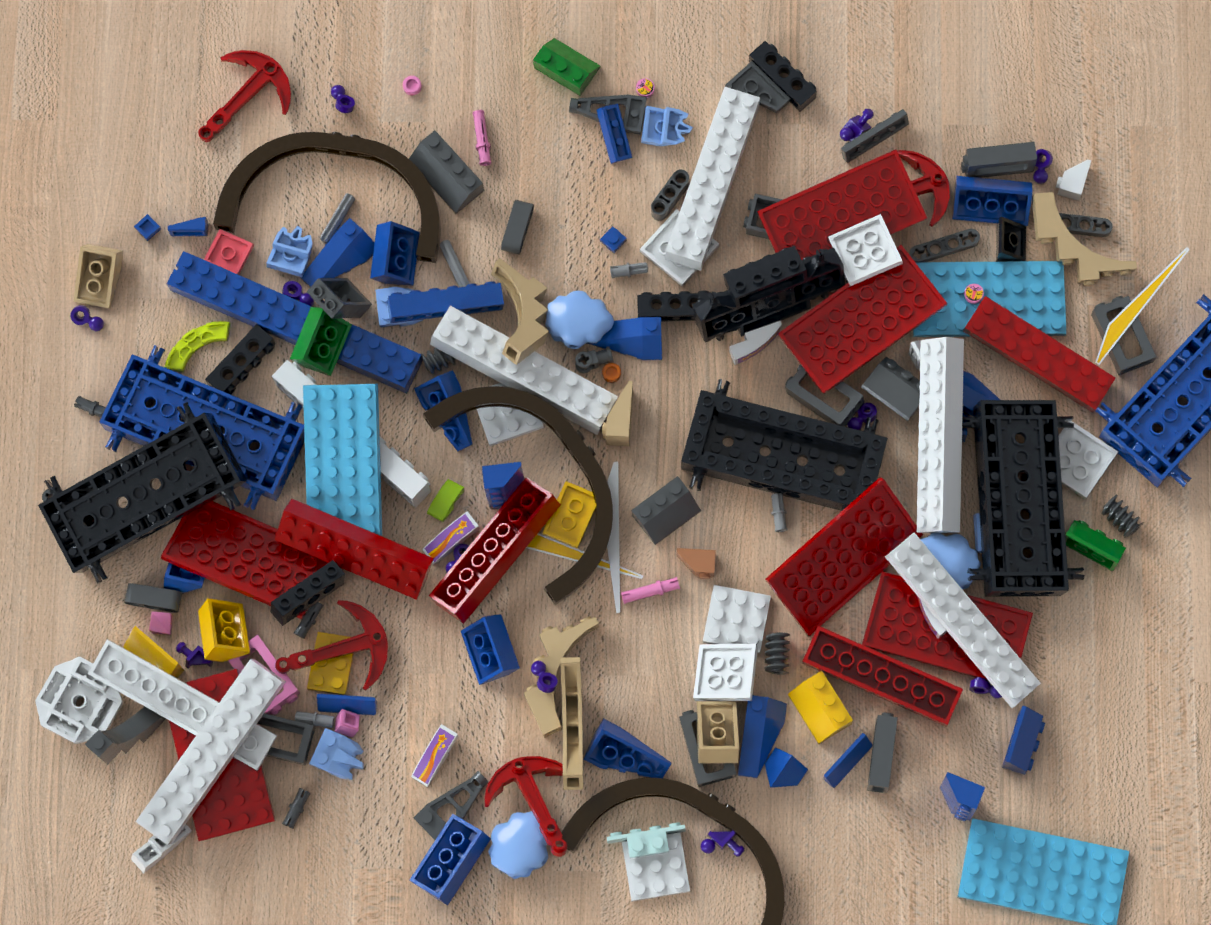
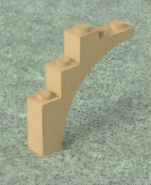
M1034 193L1032 196L1036 242L1041 241V244H1050L1055 240L1056 261L1062 262V265L1074 264V261H1076L1078 283H1083V286L1095 285V282L1100 279L1099 274H1101V277L1113 276V273H1120L1121 276L1131 275L1137 269L1136 261H1120L1106 258L1082 245L1063 223L1056 207L1054 193Z
M500 258L495 262L491 275L510 294L518 315V328L506 341L502 354L517 365L541 347L549 333L541 325L544 322L548 309L540 303L544 299L547 287L534 277L530 280L526 279Z
M586 617L576 626L569 625L563 628L561 633L557 626L554 628L549 626L543 629L539 636L548 656L541 655L535 658L534 662H544L546 672L558 678L561 668L560 658H566L575 644L584 636L599 628L596 617ZM537 684L526 688L524 696L544 738L562 730L556 712L555 690L551 693H545L537 687Z
M580 657L560 658L563 721L564 790L583 789L584 782Z

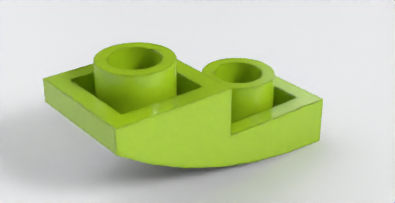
M448 479L435 496L427 514L444 522L453 511L455 502L464 493V487Z

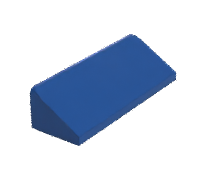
M613 104L597 109L610 163L632 158L619 105Z
M317 694V707L319 712L339 713L344 709L361 715H376L377 700L375 697Z
M864 733L856 739L824 774L823 779L831 787L835 788L872 748V743Z

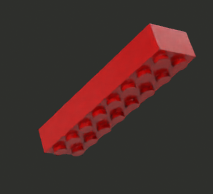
M986 296L963 330L969 336L1092 413L1097 409L1116 377Z
M526 477L433 589L429 597L437 606L464 624L561 504L552 493Z
M291 499L285 507L275 540L328 563L334 560L342 569L416 600L425 586L434 560L430 556L294 499Z
M821 626L817 627L802 661V664L818 671H823V673L945 727H947L963 691L958 686Z

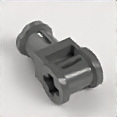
M609 346L605 350L595 352V350L580 352L575 358L576 369L580 373H588L590 370L598 368L599 365L607 362L614 363Z

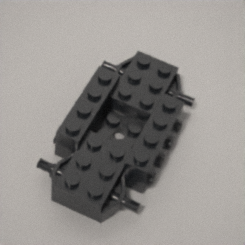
M795 246L784 248L780 252L766 255L760 260L749 262L737 269L729 270L723 274L728 290L718 293L712 292V294L710 292L709 298L700 299L692 305L696 325L704 342H709L715 337L718 341H721V339H724L723 334L737 330L742 337L746 332L782 321L811 309L810 300H814L820 295L823 299L828 298V292L840 289L845 285L843 263L835 248L816 250V255L805 257L803 260H801Z

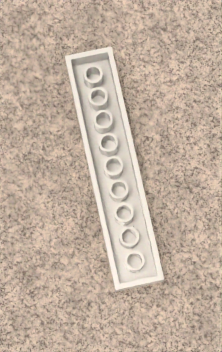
M724 87L669 240L665 260L699 271L702 270L756 118L760 97Z
M452 306L448 308L431 337L430 345L509 388L522 390L541 398L556 408L566 419L598 435L603 422L606 421L609 412L616 403L617 395L535 351L519 364H514L502 354L509 337Z
M941 337L921 340L917 533L943 534L960 532L964 339Z
M286 360L272 375L276 386L297 405L303 406L302 409L304 410L303 385H317L315 383L316 380L309 374L305 375L301 371L302 368L296 362L291 363ZM380 437L381 479L416 508L431 492L428 478L422 472L417 473L413 469L414 466L408 460L403 461L399 457L400 454L393 447L389 449L385 444L386 441Z
M250 659L138 817L136 823L165 844H172L286 681L255 659Z

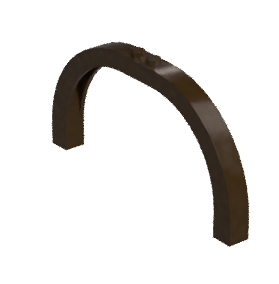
M300 132L285 135L263 144L247 155L230 174L221 191L213 222L215 229L234 233L239 208L247 189L261 172L277 161L292 155L311 152L371 160L390 168L410 186L417 198L421 212V229L416 252L417 260L436 263L441 222L436 199L429 182L418 167L399 151L383 143L361 138L358 135L345 136L339 132Z
M487 386L462 391L446 398L423 413V418L433 432H436L462 414L486 407L517 409L545 423L561 440L587 478L596 503L595 528L590 544L577 563L544 588L555 605L581 587L595 571L605 553L612 530L613 504L611 492L603 470L594 457L596 455L591 446L587 447L583 442L585 438L579 430L576 431L556 408L528 392L508 387Z
M638 778L612 785L591 797L574 813L561 832L562 839L567 843V849L574 853L592 825L607 811L619 804L643 797H663L683 802L728 830L734 831L749 847L762 870L766 887V908L761 925H781L785 903L782 874L772 849L759 831L735 812L736 809L727 803L725 805L719 803V798L711 793L707 795L690 785L670 779Z

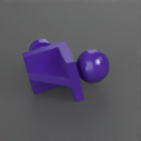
M865 109L862 116L857 115L850 118L841 129L840 138L843 141L851 142L863 132L869 131L872 127L867 121L873 118V111Z
M180 642L177 645L176 651L187 657L186 668L189 669L192 665H208L209 667L213 665L212 660H205L203 648L199 645L194 651L187 648V644L184 642Z
M710 831L708 833L710 839H705L701 843V850L706 854H710L715 850V844L721 849L727 845L734 851L736 857L741 856L745 848L742 845L739 846L733 840L736 835L734 831Z

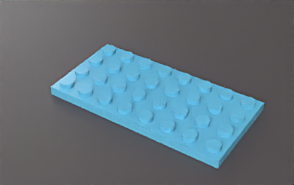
M915 262L945 299L947 306L913 330V337H971L963 332L981 301L976 304L966 301L964 292L970 284L980 285L984 291L983 298L985 296L1045 334L1049 336H1066L1064 265H1062V262Z
M378 384L303 385L307 505L382 536Z
M972 818L957 897L1088 925H1117L1129 851Z

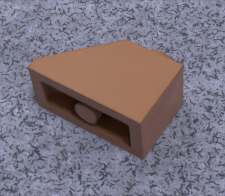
M677 548V557L695 576H699V579L714 577L716 550Z

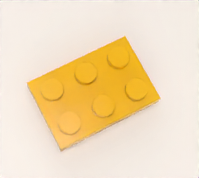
M565 481L557 499L561 506L548 520L542 533L578 549L595 512L596 503L593 492Z
M317 632L314 649L350 637ZM354 653L317 662L311 666L307 689L346 695Z

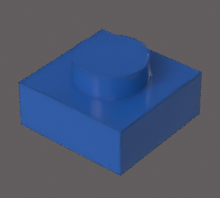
M148 214L134 226L147 241L161 230V227Z
M613 226L600 239V242L613 253L627 241V238Z

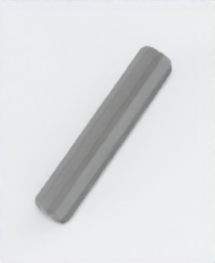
M345 194L320 236L322 242L327 244L337 231L355 201L353 195Z
M444 240L440 243V248L458 286L466 287L470 283L450 241Z

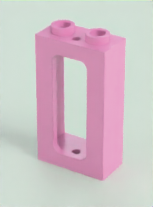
M256 635L248 641L249 654L228 661L234 669H238L240 674L245 667L241 661L257 650L272 672L286 681L283 686L284 690L274 698L265 711L266 714L274 716L282 710L281 707L283 705L293 703L298 698L297 695L300 692L286 673L281 674L277 672L275 668L277 660L261 638Z

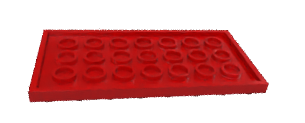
M896 149L757 211L775 253L780 252L784 248L795 246L801 260L805 257L816 255V250L832 249L829 236L880 214L890 235L927 219Z
M902 245L898 246L897 250L903 264L852 286L847 283L778 333V336L823 394L947 306L945 299Z
M880 477L765 580L804 633L810 636L816 631L818 626L824 624L890 565V562L885 558L887 554L911 534L915 533L919 538L923 534L917 533V525L886 481Z
M213 501L182 517L161 555V559L269 606H271L273 600L328 564L326 561L276 541L277 528L237 511H230L229 508ZM307 610L299 614L297 618L303 619Z
M882 571L862 645L877 651L974 678L982 677L988 681L948 632L939 639L935 636L924 618L916 593L901 576ZM967 595L1021 659L1033 613Z
M238 669L185 683L220 703L239 676ZM169 720L179 760L196 735ZM234 757L231 759L192 815L198 841L276 821L262 764L259 770H255Z

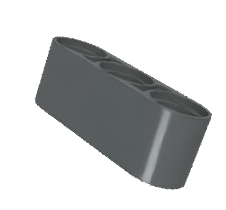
M683 169L676 170L652 202L651 215L655 220H664L688 189L689 174ZM678 178H684L686 181L683 183H678L676 180ZM669 192L675 194L672 198H668L665 195ZM657 207H662L664 211L656 212L655 209Z
M520 200L514 201L501 244L502 251L520 255L533 214L534 204Z
M128 583L124 603L137 607L178 613L182 592Z

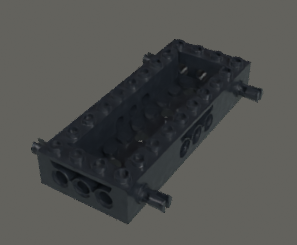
M722 379L718 380L715 393L700 391L681 460V470L693 472L689 485L690 489H693L696 481H698L697 491H701L705 475L774 494L781 493L786 497L842 511L878 478L888 439L887 437L875 435L879 422L878 419H875L872 427H870L871 417H867L864 431L742 401L726 396L730 382L726 381L723 389H721ZM725 438H731L734 443L732 446L726 447L722 442ZM767 447L771 453L768 456H762L759 452L760 449ZM805 457L808 463L805 466H800L797 463V459ZM841 466L845 469V473L840 476L836 475L834 469Z
M980 400L973 407V417L962 416V422H966L962 423V428H974L983 563V569L968 568V574H975L968 577V581L984 580L985 597L1061 596L1069 591L1068 580H1084L1085 575L1075 574L1084 571L1083 567L1067 568L1058 428L1074 427V423L1068 422L1074 419V417L1057 416L1056 400ZM1016 434H1021L1024 437V443L1016 441ZM1018 472H1024L1027 480L1020 481ZM1021 510L1028 511L1029 519L1025 520L1020 516ZM1024 548L1031 550V558H1026L1023 555Z
M188 402L183 403L184 409L182 406H178L177 410L185 423L64 491H62L56 476L50 477L51 481H44L52 496L38 506L73 573H83L90 569L96 583L99 584L102 582L101 578L103 580L108 579L100 564L101 562L220 496L225 498L230 511L235 509L234 504L241 506L233 490L248 481L212 413H203L195 417ZM188 460L194 462V469L191 471L185 468V463ZM155 478L161 482V486L157 490L152 487V481ZM121 497H125L128 501L125 508L119 506V499ZM88 515L94 518L92 526H88L85 522Z

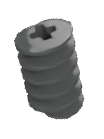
M434 348V354L428 350L427 357L421 353L427 371H430L432 374H435V368L442 371V365L449 368L448 362L456 365V358L443 351H439L437 348Z
M1116 494L1104 505L1101 514L1103 516L1109 514L1107 517L1108 521L1115 519L1112 525L1114 527L1120 525L1118 528L1119 532L1126 530L1123 535L1126 538L1134 534L1143 523L1138 524L1139 516L1134 519L1132 518L1134 511L1127 513L1128 505L1123 508L1121 507L1123 500L1116 502L1118 497Z
M777 632L766 636L765 639L769 642L765 644V647L770 649L765 651V655L768 656L765 659V663L768 664L765 666L766 672L777 675L789 674V672L784 671V668L789 667V664L784 663V660L789 659V656L784 655L785 652L790 651V649L784 647V645L790 644V641L784 639L790 636L789 633Z

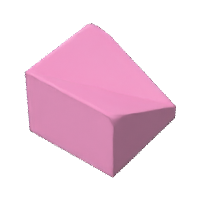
M152 612L149 631L155 634L171 635L173 615L171 613Z
M342 709L336 716L335 732L353 737L359 730L360 715Z

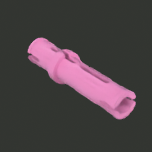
M476 110L472 113L477 139L476 150L479 154L480 166H488L492 163L489 152L491 145L488 142L484 111Z
M677 577L661 582L658 580L654 584L621 592L624 604L658 594L662 596L665 592L680 589Z

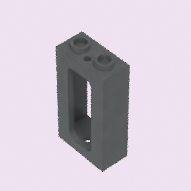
M1035 142L969 148L963 156V162H961L962 173H965L966 177L983 178L1033 172L1037 161Z
M755 194L754 199H750L748 204V210H751L749 217L746 216L743 227L746 228V234L769 239L765 228L756 225L757 211L782 199Z
M318 278L307 291L332 319L361 318L372 305L348 278Z
M1118 296L1111 303H1100L1094 307L1095 309H1093L1091 316L1102 340L1110 323L1107 313L1118 308L1124 309L1131 302L1129 296L1124 298L1123 296ZM1138 316L1131 324V327L1143 354L1127 359L1119 342H1117L1108 354L1118 376L1153 363L1156 359V355Z
M801 364L797 369L798 372L794 377L791 376L785 384L786 392L792 398L827 422L844 427L865 402L864 396L842 381L834 388L847 396L850 401L842 411L837 412L799 385L807 375Z
M693 710L683 712V716H679V721L698 787L736 777L733 763H723L724 768L716 772H705L703 763H698V745L692 728V722L697 721V712Z
M264 713L257 724L303 735L298 753L271 747L266 756L306 765L316 728L310 724Z
M882 713L876 719L867 791L887 794L889 789L898 717H893L894 714Z

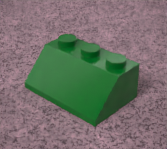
M556 38L544 44L533 59L536 70L579 96L582 95L601 67Z
M311 307L290 359L305 368L331 376L352 324L342 318L332 319L322 308Z
M1074 520L1065 535L1068 548L1112 572L1126 549L1121 541L1109 539L1104 532L1089 528V525L1082 520Z

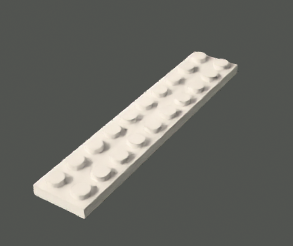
M915 533L911 534L885 556L1011 708L1015 707L1041 684Z
M108 639L88 672L92 677L194 735L198 734L219 704L218 701ZM256 724L233 757L255 770H259L278 735Z

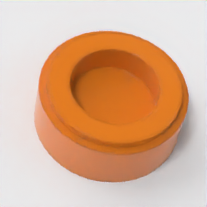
M608 363L602 369V376L609 383L617 382L621 377V369L615 363Z

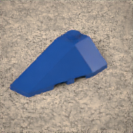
M349 218L336 231L300 278L311 287L318 278H335L343 273H347L359 264L366 263L373 256L375 242L360 226Z
M641 317L614 321L612 328L603 335L599 342H587L586 344L603 349L609 346L610 350L620 352L623 355L627 354L637 357L640 360H662L661 317Z
M453 370L414 388L425 411L446 398L462 392ZM466 413L442 427L444 435L457 451L473 444Z
M963 370L962 412L973 416V407L980 400H1000L974 375Z
M168 563L164 576V589L176 590L182 593L202 588L205 578Z
M755 695L752 696V701H748L738 776L758 778L785 723L787 703Z
M604 718L595 731L583 759L602 769H617L623 773L628 771L650 778H663L671 766V762L621 727Z

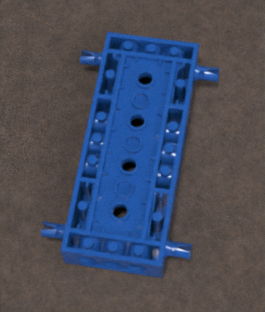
M1205 294L1202 295L1201 299H1198L1196 304L1209 313L1208 317L1119 413L1112 411L1104 402L1095 410L1096 413L1108 421L1099 438L1117 450L1124 460L1157 488L1170 476L1182 487H1185L1186 482H1189L1192 478L1179 468V464L1211 431V378H1206L1203 375V370H1211V300ZM1181 396L1185 397L1188 400V404L1180 405L1177 399ZM1152 425H1161L1163 429L1162 432H1154L1152 430Z
M156 345L153 346L148 360L132 354L99 421L106 431L112 433L105 448L110 450L112 447L113 452H117L122 438L142 446L158 439L185 423L180 420L181 415L177 407L182 406L184 409L183 403L188 402L195 417L203 413H212L219 427L225 429L223 435L248 481L240 486L251 490L244 506L248 508L251 504V509L255 510L261 495L277 501L305 442L304 425L296 422L303 406L298 404L295 409V403L291 402L286 416H281L158 365L165 350L160 348L158 351ZM155 399L156 404L153 407H146L147 400ZM252 442L260 443L259 449L255 451L250 450L249 446ZM192 460L186 462V464L194 467Z

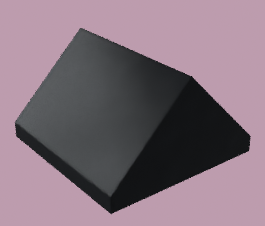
M999 217L996 230V262L1026 261V226L1010 219Z

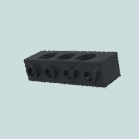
M764 41L749 54V63L753 61L791 99L790 103L799 112L816 98L817 89L815 85L810 81L807 82L803 78L804 76L801 71L794 69L790 61L785 56L782 57L773 44L769 45ZM773 60L776 63L774 65L767 64V61ZM787 73L789 76L783 78L780 74ZM798 85L801 89L794 90L792 87Z
M703 290L698 293L681 291L679 294H671V292H661L660 294L641 293V295H637L638 318L661 317V322L695 321L694 310L689 305L700 299L709 298V291ZM659 303L662 307L660 309H653L651 306ZM679 303L681 306L678 309H673L671 304Z
M256 324L205 379L207 384L232 395L240 381H245L249 376V372L260 365L262 358L273 351L276 344L274 339ZM255 345L259 346V349L256 352L250 351L251 347ZM241 359L246 360V363L243 366L237 365L238 361ZM226 374H234L231 379H224Z
M332 560L271 602V614L282 626L342 586L345 580V573Z

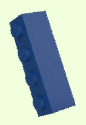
M957 176L952 219L998 223L999 217H1004L1028 226L1032 200V182Z
M521 462L482 466L484 490L489 507L500 509L525 479Z
M947 772L940 789L951 813L955 814L954 817L965 822L966 819L970 821L977 810L985 787Z
M452 814L409 881L448 906L491 838L480 829Z

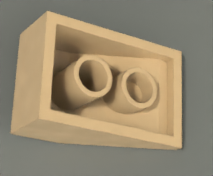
M92 244L80 246L73 302L108 309L111 307L121 271L123 250Z
M628 381L609 412L607 422H603L602 434L603 439H606L607 445L630 446L633 381Z
M697 701L698 763H738L739 738L736 701Z

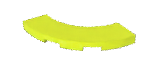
M230 322L206 323V325L187 332L170 351L165 368L184 373L188 360L198 349L209 343L228 341Z

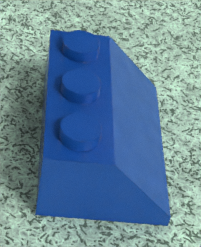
M392 221L378 224L370 279L384 284L413 286L420 232Z
M501 614L484 616L461 630L479 685L508 676L520 669Z
M1022 706L1017 716L1002 768L1023 775L1026 774L1027 770L1031 771L1034 759H1031L1033 752H1037L1040 742L1037 740L1038 733L1042 734L1045 722H1042L1043 715L1026 706Z

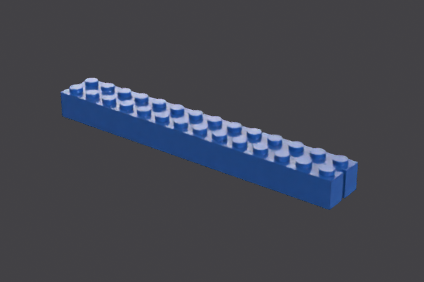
M185 251L182 252L176 264L178 270H173L167 282L170 291L254 327L257 324L265 332L296 345L311 306ZM353 324L337 360L339 365L406 394L423 362L421 354Z

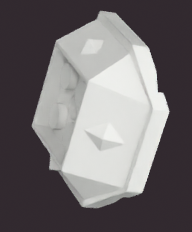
M77 657L55 666L35 700L40 725L75 744L87 742L98 729L101 731L108 730L123 705L122 696L119 691L88 674L93 663L82 657ZM79 698H84V704L77 707L76 701Z

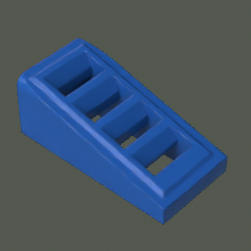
M200 217L169 225L168 231L170 236H208V220L206 217Z

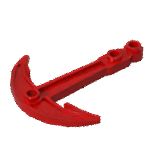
M240 50L220 57L221 62L236 63L245 67L250 65L257 71L224 107L219 108L207 121V125L199 129L198 134L202 141H211L214 138V134L219 133L232 120V117L269 82H272L277 88L276 91L281 100L282 114L286 115L291 103V89L289 79L282 66L270 56L258 51ZM274 68V71L268 72V69ZM223 120V123L217 124V121ZM210 133L209 137H204V134Z
M897 150L900 158L906 161L914 170L919 168L924 175L911 181L917 196L929 192L933 193V215L929 226L933 227L946 213L950 200L947 176L943 169L932 159L917 152Z
M338 600L337 605L349 612L356 622L360 621L364 633L314 650L308 649L291 654L288 658L280 657L275 663V668L277 672L285 674L290 669L296 671L313 666L317 662L370 650L372 662H370L368 677L362 688L366 691L379 679L385 667L388 653L387 636L381 623L369 610L354 602ZM379 634L381 638L380 640H375L373 636ZM300 656H304L306 660L304 662H300L298 658ZM280 662H286L287 666L285 668H281L279 666Z
M541 756L520 757L507 762L494 773L487 785L485 807H489L494 798L503 792L504 786L516 782L540 825L539 829L546 843L551 846L552 854L557 857L564 856L567 852V843L562 839V833L556 821L551 817L532 776L545 772V776H563V764Z

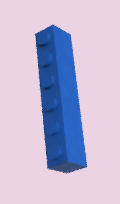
M490 281L484 285L468 284L466 287L459 288L458 286H450L442 290L432 288L425 292L414 290L408 294L396 292L388 296L387 305L390 323L444 317L450 306L465 314L499 311L503 309L504 300L501 283Z

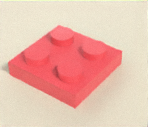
M219 229L204 260L239 275L254 244Z

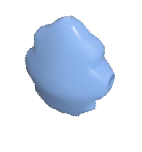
M573 291L567 296H558L555 300L548 303L545 326L554 341L563 342L566 347L571 349H579L587 342H599L614 324L613 316L607 310L605 303L601 299H591L584 291Z
M931 533L928 537L920 539L961 589L969 588L973 580L968 581V577L975 574H968L967 570L968 568L979 569L981 563L978 560L977 551L970 548L968 540L957 533L949 536H944L942 533Z
M532 811L513 813L508 822L497 824L491 833L492 846L488 851L491 857V864L513 879L528 877L532 870L541 868L548 860L547 843Z

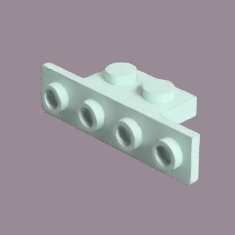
M677 822L669 824V827L666 828L652 826L647 831L633 829L628 834L614 832L607 837V843L627 841L630 858L668 853L667 834L685 832L686 829L685 825Z

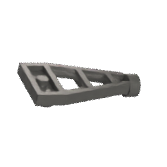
M627 94L579 99L571 98L569 113L580 114L599 122L598 115L590 111L592 104H604L605 106L613 104L624 105L626 110L622 120L625 131L641 135L647 97Z
M477 771L467 781L428 803L413 818L436 840L447 823L437 814V810L441 806L450 803L456 808L455 815L464 819L482 788L488 783V780ZM475 780L480 784L479 786L474 784ZM462 790L468 791L470 798L463 806H459L454 801V796Z

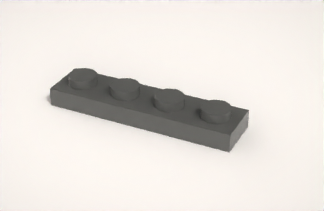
M904 109L892 114L885 121L876 124L869 131L863 132L853 141L847 142L841 147L843 159L847 163L909 125L908 115Z

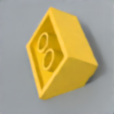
M207 598L198 610L205 660L224 662L249 654L250 649L243 604Z
M135 626L123 646L126 650L175 678H178L184 672V669L176 660L138 627Z
M823 671L808 678L788 693V696L818 744L852 725L853 719Z

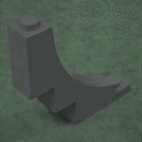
M144 706L122 724L106 731L98 729L85 745L108 765L121 750L126 754L139 739L144 743L166 718Z

